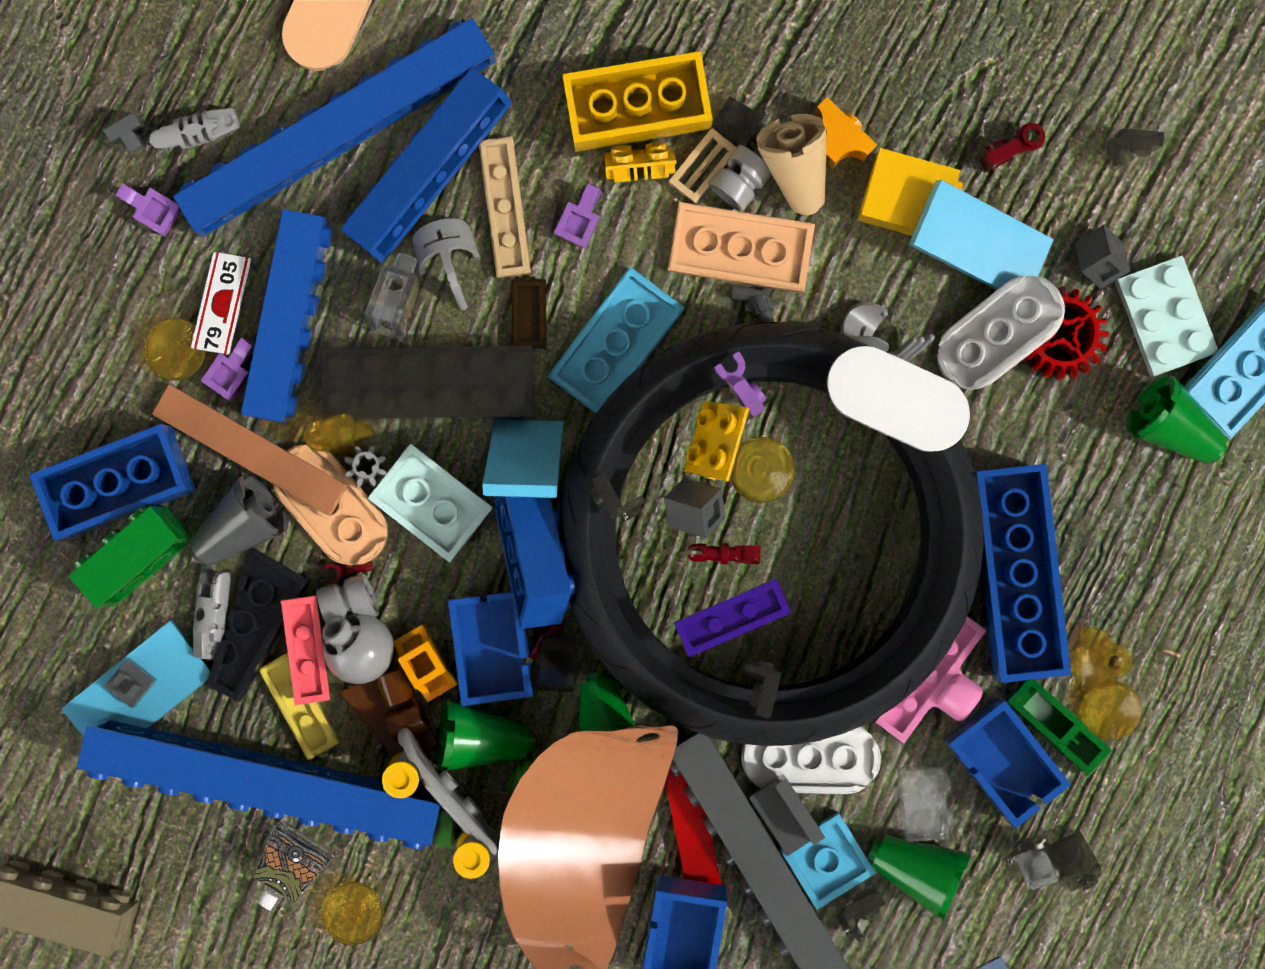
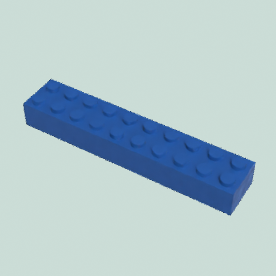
M106 718L86 726L77 769L87 771L86 776L90 778L108 780L109 776L122 779V784L142 788L144 784L158 786L157 791L167 795H179V791L193 794V800L203 803H214V799L228 802L227 807L231 809L248 811L249 807L262 809V814L267 817L283 819L284 815L298 817V823L319 826V822L333 825V830L336 832L354 834V830L367 832L368 838L372 840L388 842L389 838L403 840L402 845L405 847L422 850L424 845L431 847L442 806L427 789L417 787L415 792L406 798H394L384 790L382 779Z

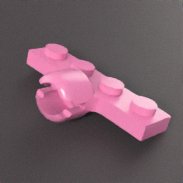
M967 617L952 647L937 668L913 693L893 709L881 715L876 723L905 743L932 707L941 709L956 721L965 720L981 700L983 691L979 685L963 675L960 668L986 630Z

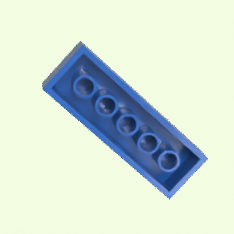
M1047 464L976 471L974 474L979 488L983 512L984 543L980 576L992 679L1005 683L1071 675Z

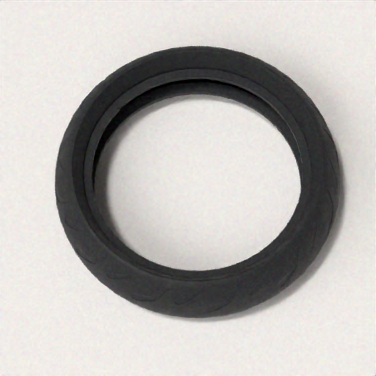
M785 322L746 323L698 334L669 347L648 360L628 376L606 399L595 414L576 448L562 493L559 540L563 541L566 560L564 561L566 571L572 574L575 583V593L569 599L571 607L582 632L598 658L611 674L645 705L684 728L724 741L758 746L797 745L821 741L847 733L893 709L913 693L940 664L965 623L979 580L984 540L983 512L979 488L970 458L961 439L947 449L926 452L883 434L903 462L917 499L920 517V549L914 580L898 615L881 637L856 659L822 677L783 686H757L736 683L705 673L674 654L653 634L633 605L625 587L616 548V521L622 489L629 470L645 443L668 418L694 400L713 391L729 387L728 383L716 374L714 367L721 364L726 372H735L737 364L732 356L739 351L745 361V370L742 377L748 383L770 381L794 383L829 394L827 377L832 364L844 352L852 348L868 346L861 341L835 331Z

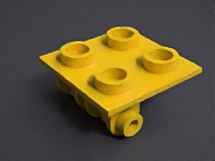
M664 142L649 143L645 145V149L632 150L631 146L627 145L615 146L611 148V152L604 153L607 180H614V183L631 181L630 168H633L634 181H638L637 167H643L645 180H648L647 166H650L651 179L669 178V174H675V164L677 163L673 147H666Z
M704 401L702 409L697 416V426L692 444L687 451L684 472L701 475L712 480L719 479L729 482L749 408Z

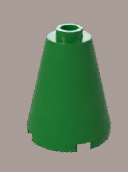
M1162 376L1152 382L1137 398V401L1141 403L1137 412L1135 413L1130 410L1128 414L1126 428L1134 437L1201 463L1216 462L1222 458L1227 450V437L1184 386L1173 376H1170V379Z
M606 672L585 676L586 682L580 684L579 732L616 731L636 726L614 677H607Z
M446 700V704L442 708L438 732L441 748L437 749L438 770L449 771L525 760L527 753H532L534 749V732H529V727L526 724L469 705L462 706L460 702L454 700Z
M885 835L883 841L875 840L868 858L874 860L872 865L874 870L937 918L944 920L971 854Z

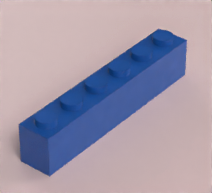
M471 67L467 74L457 81L454 90L445 101L435 108L432 117L424 127L414 134L411 143L402 154L392 161L389 170L380 181L370 188L367 197L359 207L348 215L346 223L340 230L383 264L513 104L504 91Z
M286 209L282 210L241 411L242 415L289 424L290 417L294 418L298 409V398L294 397L297 383H302L305 374V364L301 363L304 349H309L312 340V330L308 329L310 317L316 315L319 305V296L315 295L317 283L323 281L326 271V262L322 261L324 248L329 249L333 236V229L329 228L330 223L324 217Z

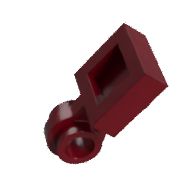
M1027 123L1018 130L1016 139L1007 143L1005 138L989 145L986 148L988 153L980 160L985 172L987 173L1017 158L1026 151L1038 150L1045 141V132L1040 125ZM1026 133H1032L1035 136V142L1029 141Z

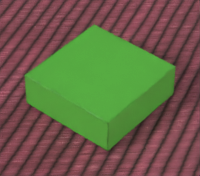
M442 808L439 816L436 844L441 847L450 848L454 838L455 821Z

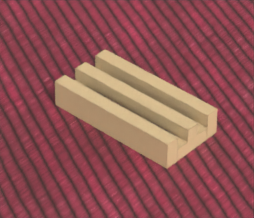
M711 128L672 176L668 184L673 188L675 187L680 194L690 199V202L696 205L708 190L709 181L720 168L727 166V159L737 147ZM715 140L717 145L689 180L682 184L680 182L681 178L710 142ZM725 148L728 151L696 192L691 191L690 189L722 149Z

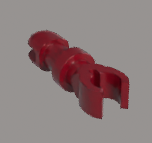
M695 543L688 547L689 550L702 552V554L688 555V558L694 562L711 560L721 561V565H728V561L742 564H760L761 546L757 545L729 547V543H721V546H706L703 543Z

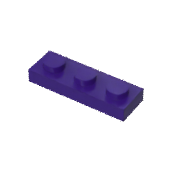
M775 578L674 622V625L688 657H691L788 615L791 611Z

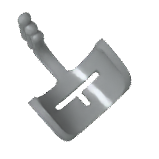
M456 218L441 219L426 224L414 234L412 241L420 275L426 274L425 264L430 258L435 255H441L447 279L460 310H466L467 304L449 252L453 249H463L471 252L473 258L480 257L473 233L465 221ZM438 232H441L444 240L439 241Z
M870 302L855 304L845 314L840 334L886 352L889 350V344L882 339L872 336L878 325L887 317L888 310ZM929 334L925 338L923 336L917 338L913 336L899 349L889 352V354L909 362L930 344L935 336L933 334Z

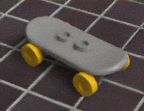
M401 728L398 731V741L403 746L404 751L395 754L382 776L384 790L394 798H406L415 792L419 781L423 779L422 782L425 784L428 792L463 830L458 838L457 849L454 853L453 864L455 870L459 875L468 879L482 876L487 871L489 862L498 858L500 835L479 815L482 812L475 802L469 797L464 798L456 789L458 784L445 770L443 772L438 770V767L427 756L413 733L408 728Z

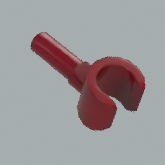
M373 562L353 566H344L340 563L327 564L323 569L335 568L338 575L335 580L325 582L328 584L340 583L345 580L346 576L373 571Z
M563 620L561 624L536 627L539 633L529 651V658L533 660L536 658L548 636L563 630Z

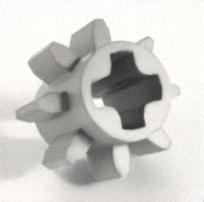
M356 446V457L354 459L345 458V463L352 466V470L348 471L345 477L351 478L355 476L357 488H360L363 482H369L375 488L376 481L374 478L377 475L385 477L387 473L383 469H379V464H382L386 457L380 456L377 458L374 455V446H371L368 452H362ZM365 459L367 464L374 463L370 475H366L364 471H357L360 467V460Z

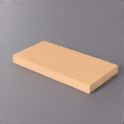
M679 202L668 272L804 293L815 224Z

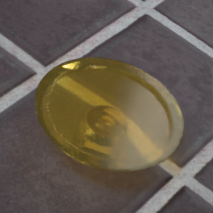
M174 318L164 320L150 330L144 343V356L149 368L156 375L166 380L177 381L186 379L199 370L204 362L206 351L191 348L195 325L186 320Z
M762 436L750 438L738 447L730 475L731 483L741 496L750 501L764 503L776 500L786 493L793 482L795 466L792 455L781 442L773 438Z
M1106 681L1095 685L1085 694L1080 704L1079 714L1081 721L1099 739L1117 740L1129 735L1138 726L1143 708L1139 695L1132 687L1118 681Z
M346 882L334 887L326 895L322 903V924L326 932L334 940L342 944L358 945L365 943L376 935L383 922L384 911L379 896L372 888L359 882Z

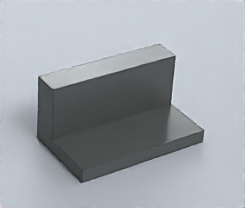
M784 774L749 796V799L787 856L810 841L813 845H816L825 839L820 828Z

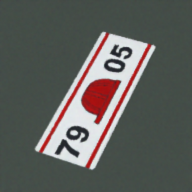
M217 252L213 253L192 340V349L230 354L251 258Z

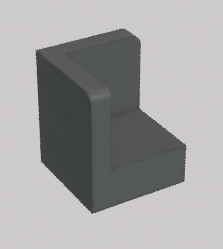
M1105 225L1100 226L1075 243L1081 272L1100 289L1130 272L1123 242Z
M684 478L664 497L668 526L672 529L706 539L725 519L722 488Z

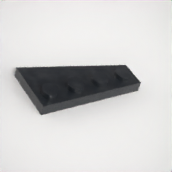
M255 547L248 549L246 556L248 561L245 571L240 576L237 586L239 590L233 609L230 608L224 640L220 641L208 685L236 702L242 701L284 629L281 600L302 597L311 580Z

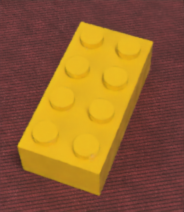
M701 51L562 74L575 152L711 129L713 119Z

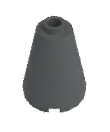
M241 476L234 482L189 539V552L198 563L212 566L280 536L288 527L286 514L283 509L277 512L272 505L277 499L264 484L254 477L249 476L244 480V476Z

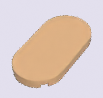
M294 0L282 29V39L286 51L298 65L308 70L322 71L333 65H338L350 52L372 0Z
M309 444L298 445L288 449V452L348 486L331 516L273 484L275 494L281 503L324 553L335 562L351 566L368 563L376 558L383 550L388 538V524L381 509L368 499L369 495L362 487L357 488V481L353 477H345L348 471L325 448Z

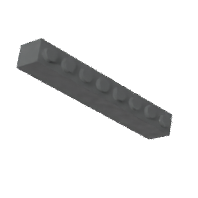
M693 731L678 740L670 768L676 777L682 774L689 786L684 788V791L693 806L695 807L699 804L702 806L707 815L702 818V821L712 837L717 834L720 836L725 845L720 850L729 866L732 867L737 864L743 874L742 877L738 878L741 886L748 897L755 894L761 904L756 910L766 927L773 924L779 936L774 940L784 957L791 954L797 964L793 969H849L712 739Z

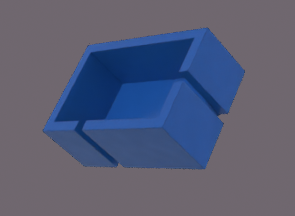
M512 591L486 595V602H484L483 595L448 600L462 706L526 698L534 695L531 663H523V658L529 656L526 628L519 629Z
M999 697L994 698L942 739L959 762L967 768V772L1006 822L1015 829L1040 810V807L1029 797L1034 794L1038 800L1048 804L1071 785L1009 704Z
M656 875L652 911L650 912L641 969H716L727 907L726 885Z

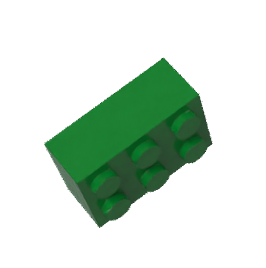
M142 506L128 518L131 523L122 531L115 529L101 541L104 545L95 554L92 552L85 554L74 564L77 569L69 575V578L96 609L117 606L189 544L192 534L169 507L150 506L147 508Z

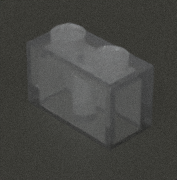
M939 764L896 767L902 837L907 842L949 839L948 829H953L954 827L952 808H947L946 794L951 793L949 773H944V768Z

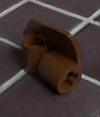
M403 668L381 675L374 681L358 684L341 692L345 700L390 753L397 754L400 751H404L403 746L398 741V731L401 728H408L416 737L427 756L430 757L437 745V740L424 707L420 701L416 702Z

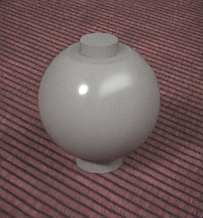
M351 614L345 618L335 616L325 624L322 630L325 662L330 671L339 679L352 684H364L379 678L389 668L394 654V642L389 629L379 619L365 614Z

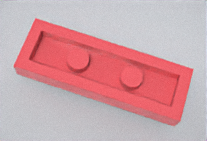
M311 595L282 599L281 605L295 705L330 700L317 596Z

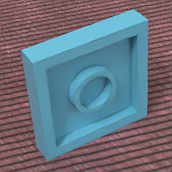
M838 812L817 824L825 839L816 845H813L810 841L789 856L786 855L782 847L779 848L816 910L876 874Z

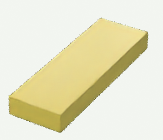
M288 653L260 668L261 676L307 760L340 743L319 702L295 705Z

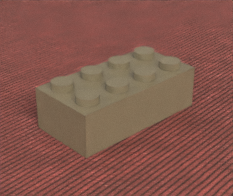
M12 860L0 866L1 927L105 957H109L128 942L140 902L131 899L129 893L114 889L110 890V892L96 889L97 884L86 880H77L76 883L63 879V874L56 871L44 870L42 873L31 870L29 864L21 861Z

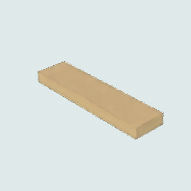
M513 136L483 140L479 144L496 277L498 279L531 274Z

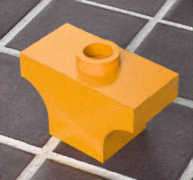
M828 97L817 106L814 116L820 117L823 120L827 130L826 165L833 169L841 160L849 157L858 158L864 162L872 154L877 144L861 130V122L849 112L844 114Z
M424 624L393 641L399 655V663L413 687L422 693L427 702L459 684Z

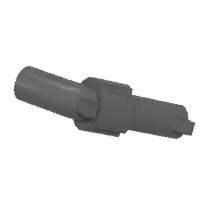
M733 286L732 299L749 301L745 307L748 313H753L754 317L759 318L760 322H775L771 313L774 309L768 297L770 293L769 288L759 291L755 288Z

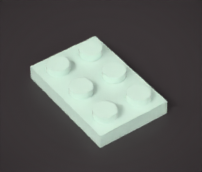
M1183 255L1114 281L1150 377L1214 355L1218 351Z
M413 444L407 447L368 497L370 501L449 563L453 561L493 510L491 505Z

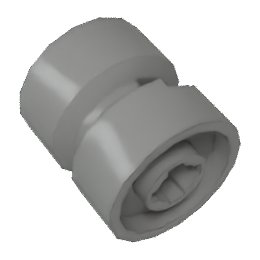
M738 145L727 159V169L720 168L708 185L728 205L743 212L755 197L753 190L755 188L761 189L772 174L763 159L750 149Z
M364 573L344 580V584L341 587L334 583L316 590L318 605L325 623L335 616L345 618L351 614H365L373 617L379 615L374 592Z

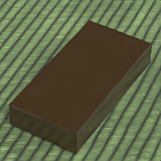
M546 279L511 280L512 349H547Z

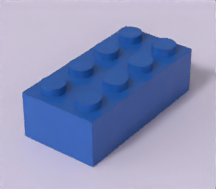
M159 424L29 475L54 541L73 539L130 517L142 506L147 508L158 506L196 491L172 426Z
M495 496L494 508L519 629L561 624L565 611L570 608V596L575 593L574 578L572 574L567 573L565 567L566 554L564 552L563 541L559 540L558 536L560 515L557 509H552L550 499L553 498Z

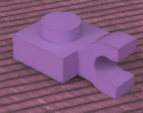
M122 183L116 193L117 197L137 208L132 218L163 236L167 235L181 211L177 203L152 188H149L146 195L143 196Z
M587 184L578 206L570 202L567 203L554 234L586 249L600 220V216L591 212L600 198L601 190Z
M241 338L230 356L219 353L201 379V382L227 400L233 401L248 379L250 371L243 366L253 357L255 344L249 339Z
M738 351L732 356L737 364L735 372H726L721 364L714 367V371L722 380L728 383L731 388L730 390L740 405L749 408L748 417L751 420L765 410L762 403L766 401V398L755 382L749 385L746 379L742 377L745 370V361Z

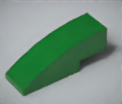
M1034 679L1027 680L1007 701L1017 713L1087 778L1112 753L1110 747Z

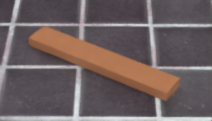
M170 384L152 413L155 417L329 516L332 515L348 486Z

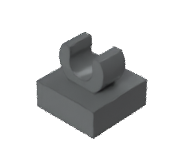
M128 658L104 687L129 707L134 708L157 679L131 658Z

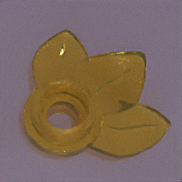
M346 414L329 416L324 420L314 421L307 425L303 431V437L310 449L326 451L340 456H356L354 441L375 435V431L370 425L362 421H353V416Z
M1097 628L1080 629L1082 646L1069 652L1071 674L1078 678H1083L1080 685L1081 696L1096 697L1108 692L1112 688L1115 678L1123 677L1130 671L1132 656L1125 646L1113 643L1108 634L1103 630ZM1112 656H1118L1121 658V663L1117 667H1111L1108 664V659Z

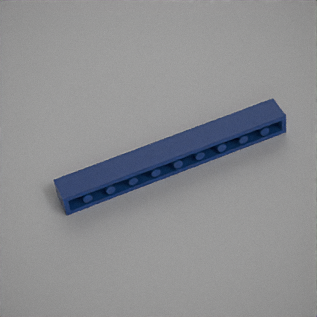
M473 17L467 21L464 19L456 21L448 27L446 34L437 39L431 37L424 40L418 45V50L409 56L400 55L388 63L389 68L379 74L373 72L364 76L358 81L359 85L348 92L342 90L335 93L329 98L327 105L318 110L317 108H312L305 111L299 116L298 119L300 121L290 127L281 126L269 134L270 139L263 143L248 145L239 152L240 156L229 163L223 161L216 164L209 170L210 174L201 180L193 179L183 184L179 188L181 192L173 197L193 231L203 238L455 87L457 81L467 74L471 67L481 72L496 63L494 52Z

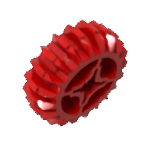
M1065 286L1058 288L1063 297L1065 308L1072 310L1078 316L1072 320L1063 319L1059 329L1073 325V327L1066 331L1067 335L1063 336L1064 338L1056 339L1050 343L1047 340L1022 360V362L1031 358L1034 360L1030 366L1032 372L1037 371L1043 366V378H1049L1054 370V376L1057 381L1063 380L1066 373L1070 379L1077 378L1078 369L1084 374L1088 373L1091 370L1088 362L1097 364L1101 360L1095 351L1104 352L1107 349V346L1099 342V339H1105L1110 334L1108 331L1100 330L1099 327L1106 324L1108 319H1097L1095 315L1102 310L1101 306L1097 305L1093 308L1088 306L1092 301V296L1087 295L1080 301V290L1074 289L1068 297ZM1084 325L1086 341L1083 350L1080 351L1079 347L1081 345L1078 342L1077 333ZM1051 347L1058 348L1064 355L1068 354L1072 361L1055 360L1046 355L1044 351Z

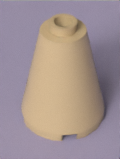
M811 114L790 115L792 120L790 122L781 124L780 119H777L766 125L757 135L756 141L760 155L792 211L808 216L816 213L825 203L827 130L820 117Z

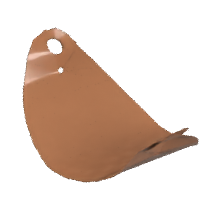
M630 726L616 731H580L570 733L554 742L542 752L520 778L503 814L498 851L499 883L504 913L512 935L535 969H569L574 964L579 965L582 969L608 968L624 923L648 829L676 749L678 729L675 726ZM648 733L658 734V736L637 740L641 736ZM565 945H570L572 950H568Z

